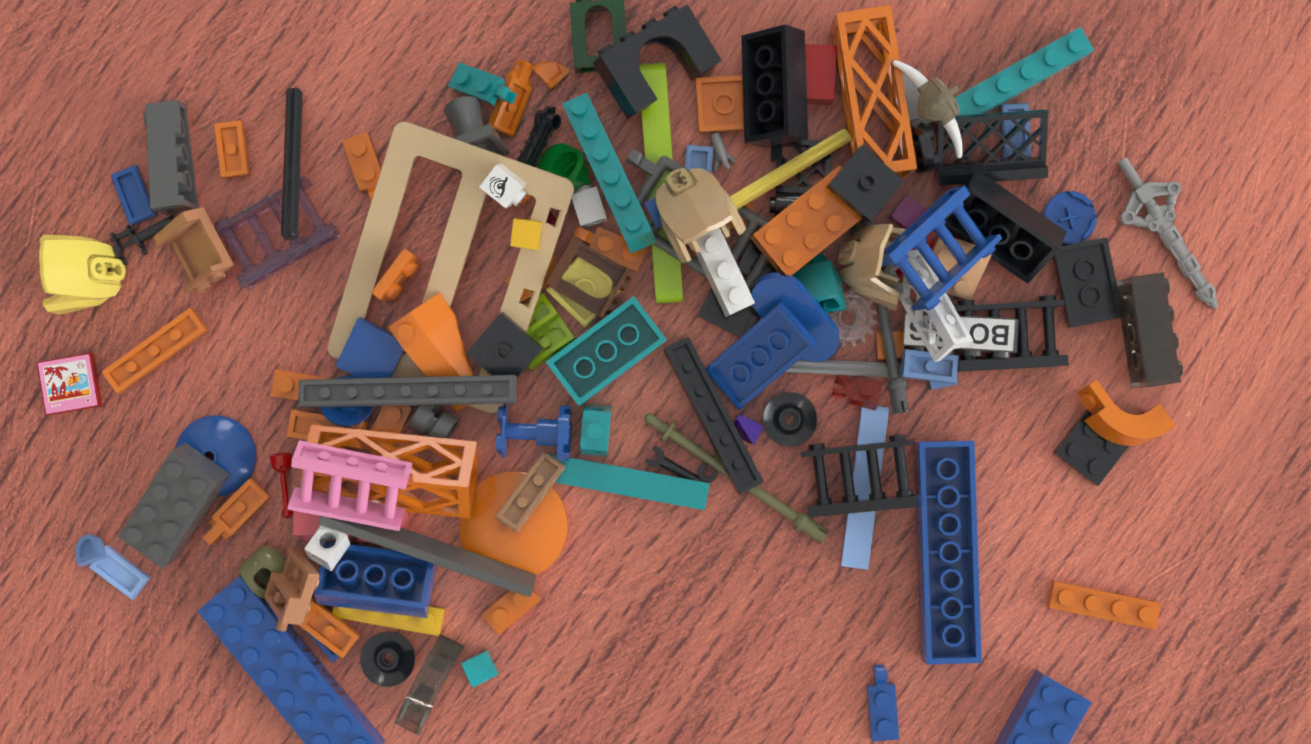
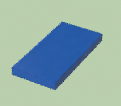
M780 302L705 369L710 378L737 409L740 410L811 351L818 342L785 304Z

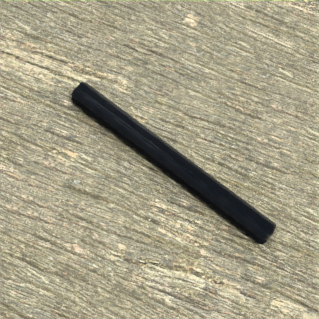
M296 87L288 88L286 91L281 236L285 240H295L298 237L302 91Z

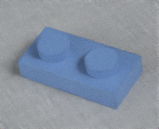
M905 349L902 352L900 377L954 384L957 382L959 356L947 354L941 361L934 362L929 352Z

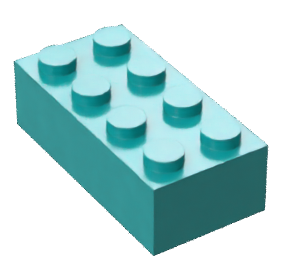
M633 296L546 361V363L577 405L581 406L667 342V339Z

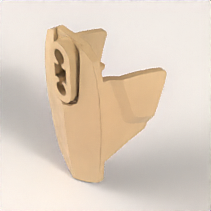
M685 168L674 170L666 177L668 183H663L656 192V205L660 213L663 229L681 263L691 261L685 244H688L691 250L697 253L701 250L696 239L702 237L707 232L721 227L727 238L730 236V228L727 224L732 221L739 235L746 230L730 196L721 187L717 179L707 170L702 168L690 169L688 172Z

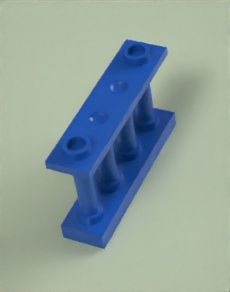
M964 185L949 189L884 249L881 267L889 265L898 266L920 296L911 306L914 311L923 309L929 311L935 308L941 302L939 298L981 258L992 254L996 250L995 245L1002 239L1000 234L984 237L964 210L963 201L970 195ZM949 214L955 215L976 244L967 254L944 225L946 222L944 219ZM931 231H935L957 260V263L949 271L945 269L926 243L927 238L925 236ZM912 248L919 251L939 279L930 289H928L907 260V253Z

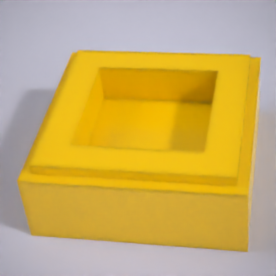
M514 218L510 246L539 250L542 221Z

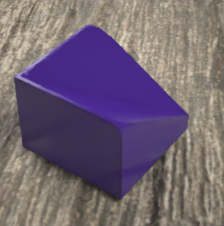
M741 414L737 415L734 421L741 439L755 445L763 429L762 425Z

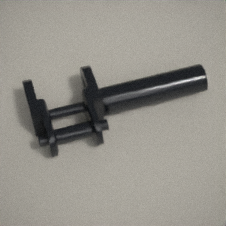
M171 215L138 232L137 235L134 233L135 228H131L128 224L123 232L117 235L112 232L110 240L115 243L112 247L117 257L121 258L122 264H128L123 253L125 251L124 248L136 243L142 249L143 255L148 254L144 242L153 238L176 218L175 215ZM130 235L132 240L122 245L120 239Z

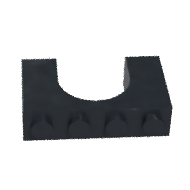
M688 4L680 9L676 5L662 14L664 16L663 19L657 22L653 18L641 26L643 29L641 32L635 34L634 31H631L619 39L621 43L613 47L612 44H609L597 52L599 57L593 62V65L627 119L640 113L658 100L639 67V53L643 46L659 44L670 49L679 59L691 81L722 61Z

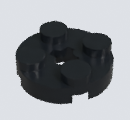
M918 118L909 120L917 164L915 172L917 174L930 172L933 168L939 166V158L937 153L933 151L931 142L934 140L933 129L930 124L924 125Z

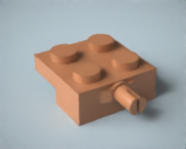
M290 548L283 572L271 573L264 594L265 600L278 617L275 628L279 631H286L288 624L303 625L305 616L311 608L313 592L319 585V573L299 549Z

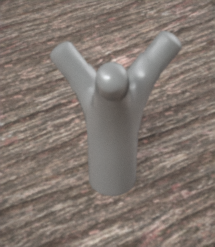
M720 132L710 135L715 150V163L712 170L716 172L721 162L725 169L728 170L730 168L728 160L735 163L736 159L727 152Z

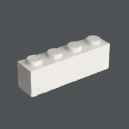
M720 227L696 239L701 251L698 253L695 251L725 317L753 305L755 302Z

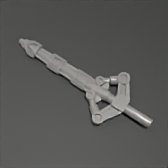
M1123 158L1117 163L1134 190L1130 192L1122 213L1118 216L1119 223L1123 226L1144 227L1148 232L1156 231L1165 247L1169 249L1176 259V264L1184 277H1188L1195 287L1196 291L1194 293L1198 299L1205 302L1212 310L1218 308L1215 288L1211 282L1207 283L1200 271L1201 266L1194 255L1190 254L1183 242L1182 236L1172 223V220L1176 217L1173 210L1174 205H1176L1177 195L1181 192V185L1176 181L1143 183L1128 158ZM1166 196L1165 204L1167 205L1159 206L1153 198ZM1143 205L1148 213L1144 220L1136 216Z

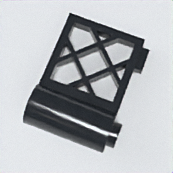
M801 140L771 146V161L776 162L777 169L782 166V163L788 162L782 155V147H794L799 154H802L822 142V140ZM831 154L827 155L818 164L814 163L811 165L813 169L804 177L800 173L796 174L795 176L799 181L794 186H781V184L776 186L775 197H770L769 213H774V217L813 187L806 179L815 171L823 178L831 172Z

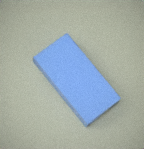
M105 545V558L91 563L89 568L131 600L135 599L151 576L110 545Z

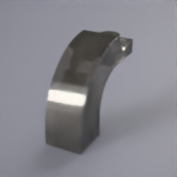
M442 634L439 635L402 704L395 724L418 736L420 735L451 671L464 649L463 645Z

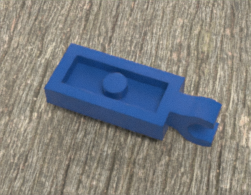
M884 664L873 665L875 684L867 685L872 742L899 740L895 684L887 683V668L884 667Z

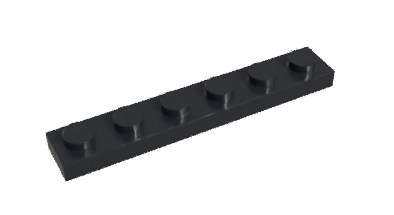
M687 337L664 348L663 351L737 495L762 484L764 481L690 338Z

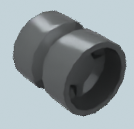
M438 405L419 406L408 425V429L420 436L426 434L427 437L449 439L459 422V418L448 411L440 412V406Z

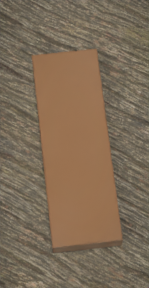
M543 451L496 514L495 519L518 534L566 466Z

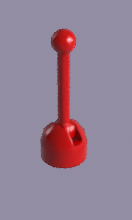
M291 452L270 455L272 468L280 473L284 506L282 516L286 519L290 518L293 514L292 510H288L289 500L286 472L292 465Z

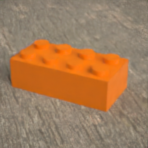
M840 165L750 236V239L780 275L786 277L787 275H793L862 219L826 187L841 170L842 167Z

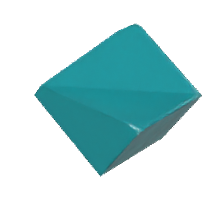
M488 649L461 662L472 688L499 674Z

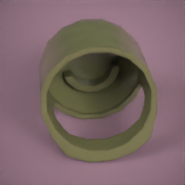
M263 545L255 550L238 567V570L251 591L258 597L265 599L264 594L271 573H282L287 559L277 548ZM255 578L259 581L262 588L256 584Z

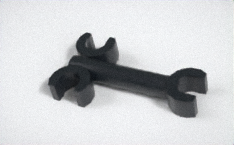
M654 446L653 450L660 455L658 461L653 462L648 458L645 460L648 465L652 467L661 466L680 478L710 483L718 476V471L715 470L712 476L705 477L703 469L706 464L704 463L699 466L698 475L665 457L663 450L657 446Z

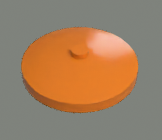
M506 471L492 475L476 486L470 518L459 517V534L464 550L537 575L546 570L557 559L564 547L568 534V516L565 505L557 491L551 487L522 529L516 534L496 520L495 516L527 472Z

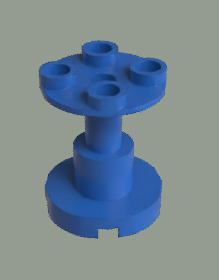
M505 404L504 407L499 406L498 423H500V428H502V434L497 433L496 450H498V454L502 455V458L507 457L509 439L536 440V446L557 447L558 461H569L572 422H570L572 406H560L558 419L538 418L537 424L510 423L509 404Z

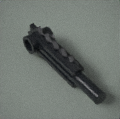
M545 106L544 110L536 112L534 117L535 125L532 131H530L523 149L520 150L517 161L533 167L537 165L544 147L547 146L549 137H552V131L557 130L561 125L560 115L555 114L556 107L550 108Z

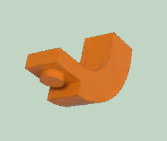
M1097 379L1076 392L1082 405L1092 414L1084 421L1099 436L1112 443L1124 446L1141 445L1165 434L1176 426L1160 403L1140 415H1133L1122 411L1114 404Z

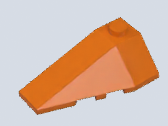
M440 292L388 327L404 351L426 377L474 376L464 350V342L461 340L456 315ZM467 405L451 406L454 408L456 412H458Z

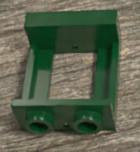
M575 0V2L570 3L574 69L576 74L598 72L593 62L599 55L587 56L586 13L610 12L615 47L621 43L619 39L627 34L624 0Z

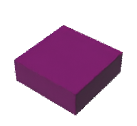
M905 195L889 218L904 229H907L927 209L908 195Z

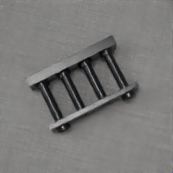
M1055 295L1040 296L1039 301L974 305V300L958 301V306H954L957 313H961V316H972V312L988 311V317L1000 318L999 310H1015L1019 326L1018 352L1015 353L1014 358L992 357L993 352H991V354H988V359H978V356L965 355V350H963L964 355H961V360L958 361L957 372L1068 366V355H1059V350H1056L1053 308L1064 306L1065 300H1056ZM1042 308L1045 351H1042V356H1032V351H1029L1026 309Z
M905 434L889 436V441L831 448H825V443L808 445L809 450L802 451L801 457L813 456L818 499H815L816 504L807 506L808 516L818 517L913 508L922 505L921 493L913 494V490L909 489L904 446L915 444L914 438L906 439ZM893 447L898 491H896V496L886 497L885 492H882L877 449ZM866 450L871 488L869 499H859L858 495H855L850 452ZM839 453L844 496H842V501L832 502V497L828 495L823 455Z

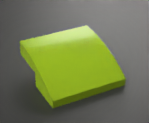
M544 293L539 295L527 333L544 348L528 365L531 371L538 368L576 340Z

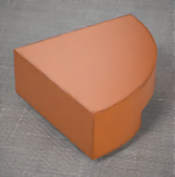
M555 61L540 62L531 68L549 89H552L570 72L567 67Z

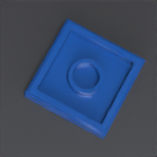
M359 317L337 361L336 367L358 378H392L404 353V349L391 332Z

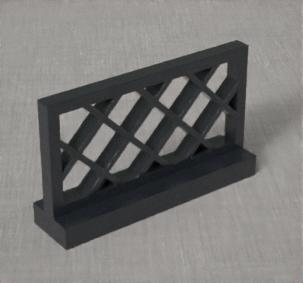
M1048 110L956 116L955 120L958 127L961 128V137L966 133L974 142L962 152L961 158H957L953 163L943 164V155L951 147L954 150L955 148L952 140L944 136V127L937 121L936 153L939 158V166L934 168V178L938 185L964 184L976 169L995 182L1048 178V166L1046 165ZM1031 118H1041L1040 127L1032 135L1023 127ZM1004 120H1011L1016 126L1004 137L996 128ZM976 122H984L988 128L978 138L968 131ZM1021 129L1029 138L1017 149L1009 140ZM992 132H995L1002 140L989 150L982 142ZM1034 141L1039 146V157L1027 158L1022 152ZM1005 144H1008L1015 152L1009 158L1000 160L995 154ZM980 146L987 154L980 161L973 162L968 156Z

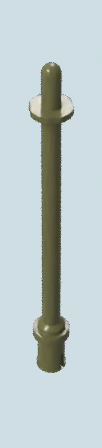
M647 413L644 416V421L663 434L660 441L664 442L667 438L671 439L729 479L720 460L675 430L676 422L674 420L669 426L651 413ZM759 486L747 491L792 521L794 530L798 533L802 531L817 541L818 544H821L827 537L830 530L811 519L806 511L804 513L796 512Z

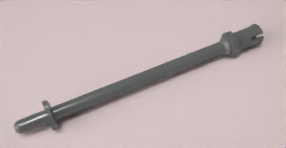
M861 219L862 226L856 227V232L867 226L879 225L880 223H873L871 221L868 224ZM876 303L889 380L885 388L889 390L892 414L909 412L910 409L905 387L908 386L907 381L900 377L889 311L887 307Z

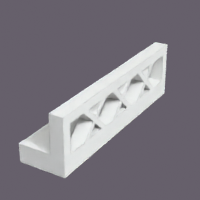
M918 250L909 251L907 253V260L928 289H930L938 281L936 274ZM889 265L884 269V272L898 278L895 271L899 267ZM905 275L903 281L899 279L898 283L893 286L894 290L900 293L899 299L934 362L941 361L953 349L967 347L973 342L972 337L946 293L939 298L941 302L935 308L929 311L926 309L914 311L911 307L914 303L910 299V288H914ZM916 292V294H917L916 301H917V300L920 298V296H919V294ZM923 311L927 312L930 317L929 327L925 326L922 321ZM936 334L940 335L945 344L940 350L935 344Z

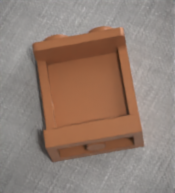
M204 207L181 212L154 236L158 246L171 243L191 280L182 289L185 294L194 291L196 294L206 292L211 288V283L226 277L225 272L234 265Z

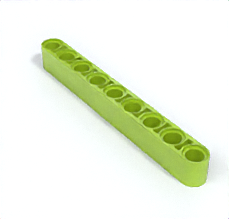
M665 62L639 64L642 75L658 99L642 111L645 158L655 164L662 156H667L673 160ZM666 169L648 196V201L656 197V192L663 183H668L666 177L671 173L669 170ZM662 226L658 235L669 241ZM652 244L656 304L683 302L681 262Z

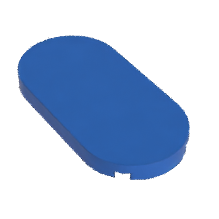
M769 273L762 276L756 282L752 291V298L755 302L753 307L761 318L766 316L780 302H783L818 342L811 351L801 358L802 360L820 362L829 359L835 354L839 345V329L797 278L790 275L786 277L780 275V273Z

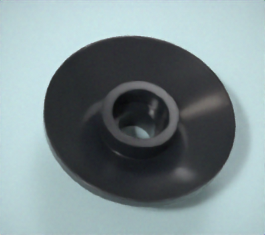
M785 392L773 397L766 405L763 412V426L770 439L777 444L788 447L798 446L806 442L813 435L817 426V413L811 401L805 396L795 392ZM787 414H791L794 417V421L790 425L784 422V417Z
M390 631L378 633L372 636L362 648L360 655L362 671L376 685L383 687L396 686L404 682L414 669L415 651L407 638L399 633ZM386 653L394 655L393 662L386 661Z

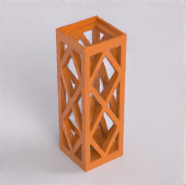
M891 5L836 13L830 30L832 43L834 46H837L836 68L846 130L851 136V141L848 143L850 157L862 144L864 145L865 141L877 157L900 178L909 177L917 169L902 71L893 66V61H900L892 7ZM864 32H870L881 46V52ZM855 34L849 47L847 35ZM860 40L881 64L874 82L853 59ZM853 71H854V72L858 75V77L864 82V84L870 89V93H869V94L863 89V87H862V86L858 83V81L853 77ZM885 78L889 100L880 91ZM856 92L866 102L860 116ZM876 99H878L881 102V104L887 109V111L891 114L892 122L886 116V114L880 109V107L875 103ZM872 110L892 133L885 152L880 149L864 130ZM897 149L898 160L892 161V158Z
M311 425L307 442L344 449L341 446L358 441L374 452L371 455L411 462L412 468L406 490L398 489L396 507L405 508V512L470 518L478 478L477 442ZM324 436H332L334 438L325 440ZM385 442L400 443L406 445L394 447ZM429 448L445 460L430 463L412 454ZM299 469L300 478L302 479V469ZM314 472L312 490L329 493L331 475ZM447 476L459 477V479L451 480ZM342 477V482L348 480L359 485V480ZM370 483L368 501L385 504V500L378 498L386 497L387 486ZM341 487L340 496L357 499V494L353 495ZM422 488L440 497L423 502L409 491ZM458 504V508H457V507H448V506H452V505Z

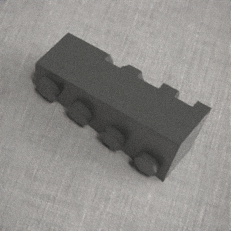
M179 100L146 104V113H144L143 118L147 128L150 209L167 216L199 208L187 107Z

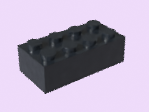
M784 24L741 35L744 143L765 148L807 140L805 31Z
M976 169L964 183L970 195L963 201V208L984 237L1000 234L1002 237L995 245L996 250L991 254L990 258L1028 284L1061 249L1067 231ZM949 214L944 219L946 221L944 225L966 242L976 245L954 214Z

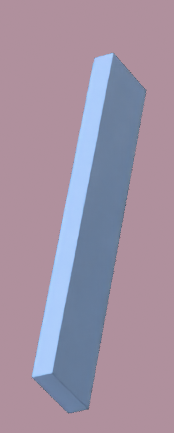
M861 404L856 445L885 442L889 408ZM884 448L877 449L880 476ZM866 450L855 451L852 471L855 495H858L859 499H869L871 488ZM876 511L847 514L840 566L868 570Z

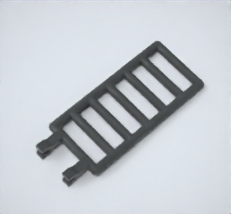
M632 149L626 160L629 164L649 175L636 195L641 207L666 169L673 172L674 170L684 168L667 156L660 157L655 164L635 149ZM745 206L737 210L739 215L749 223L731 250L736 262L750 242V236L758 228L760 229L768 223L767 220ZM651 223L650 227L656 241L653 245L680 261L671 243L658 235L661 227L655 229L653 223ZM762 253L744 280L749 291L752 290L769 263ZM690 255L691 261L684 262L683 264L707 278L697 255L695 257Z

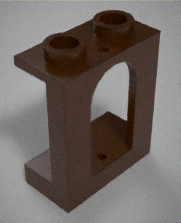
M573 236L544 284L603 318L604 314L609 315L617 304V301L614 300L619 290L623 292L629 284L631 277L627 275L630 269L622 267ZM575 255L610 276L612 290L606 297H592L562 279Z

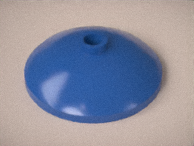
M218 415L202 417L189 424L177 440L175 448L187 443L204 456L209 451L214 454L213 462L231 474L217 497L236 492L254 472L257 460L255 442L249 431L232 418Z

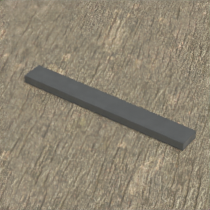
M516 375L299 380L298 407L517 404Z
M324 516L320 517L318 523L528 597L531 596L534 589L536 574L404 528L396 531Z

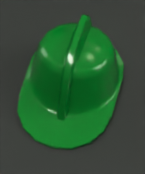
M559 143L549 147L540 157L537 168L569 179L574 185V191L583 184L590 185L591 182L588 179L589 164L584 159L583 153L580 150L567 144Z

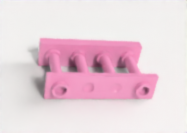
M299 440L292 457L291 467L302 469L301 488H294L288 504V510L400 531L405 508L396 507L398 489L406 490L412 468L411 462ZM314 472L331 475L329 493L312 490ZM342 477L359 480L357 499L340 496ZM370 483L387 486L385 504L368 501Z

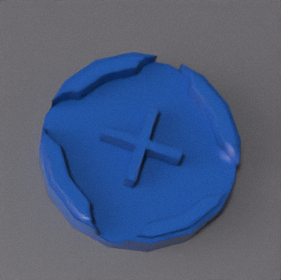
M1075 191L1061 192L1051 197L1044 205L1042 215L1067 231L1062 245L1076 244L1086 240L1093 233L1097 223V214L1095 215L1092 201L1084 194Z

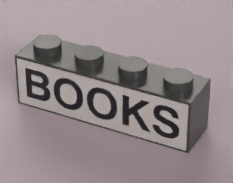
M905 313L902 346L910 347V350L926 352L923 340L908 313ZM923 314L922 321L925 326L929 327L930 317L928 314ZM960 316L973 342L967 347L956 348V350H965V355L981 356L982 351L993 352L992 357L1009 358L1010 353H1017L1018 319ZM936 334L935 344L939 350L945 344L940 335ZM954 349L948 354L954 355Z

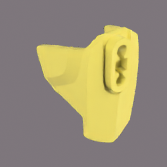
M43 235L39 239L41 244L39 261L42 286L45 293L54 294L43 300V306L48 312L58 315L101 305L110 297L117 295L122 286L120 280L124 279L126 269L112 246L82 236Z

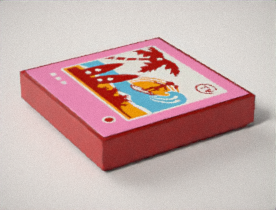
M94 353L36 362L45 416L102 406Z

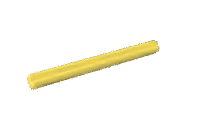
M846 129L838 131L733 194L730 198L736 209H740L851 141L850 134Z

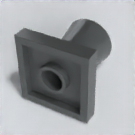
M465 96L454 99L446 104L443 111L452 127L455 139L502 156L510 154L507 144L490 124L484 126L481 103L478 98Z

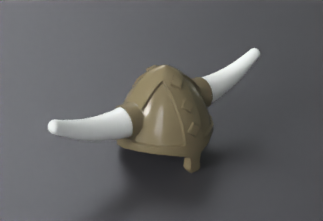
M894 60L893 66L904 72L920 93L917 109L918 116L931 121H939L953 142L957 158H961L962 139L955 117L960 114V108L954 97V94L960 90L958 86H954L950 90L939 78L933 77L931 80H928L913 67Z

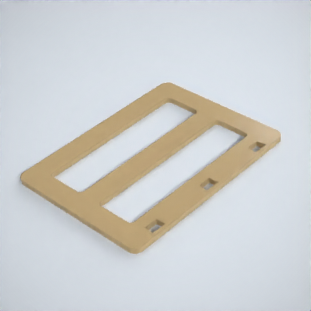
M410 122L398 123L394 127L330 336L328 343L329 354L339 359L359 317L366 319L373 297L371 292L377 284L417 156L439 162L462 172V179L422 304L440 292L451 307L487 195L479 187L497 164L502 163L527 183L523 191L534 196L536 199L530 220L542 221L539 250L520 249L500 313L503 311L526 332L528 331L574 193L573 183L562 176ZM551 208L560 210L555 226L546 223ZM524 288L533 290L528 306L520 303ZM405 353L402 355L392 378L426 377V375L409 355ZM481 368L479 376L490 375L484 368ZM475 404L468 406L488 413L498 412V407L503 406V404Z

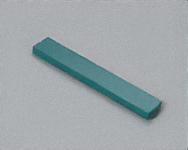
M549 454L550 456L558 460L557 455ZM571 457L569 461H559L566 468L555 483L700 510L706 509L710 483Z

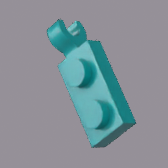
M460 62L448 84V87L453 91L476 97L480 101L493 106L497 99L513 104L517 96L515 92L510 91L509 87L504 86L506 81L501 77Z

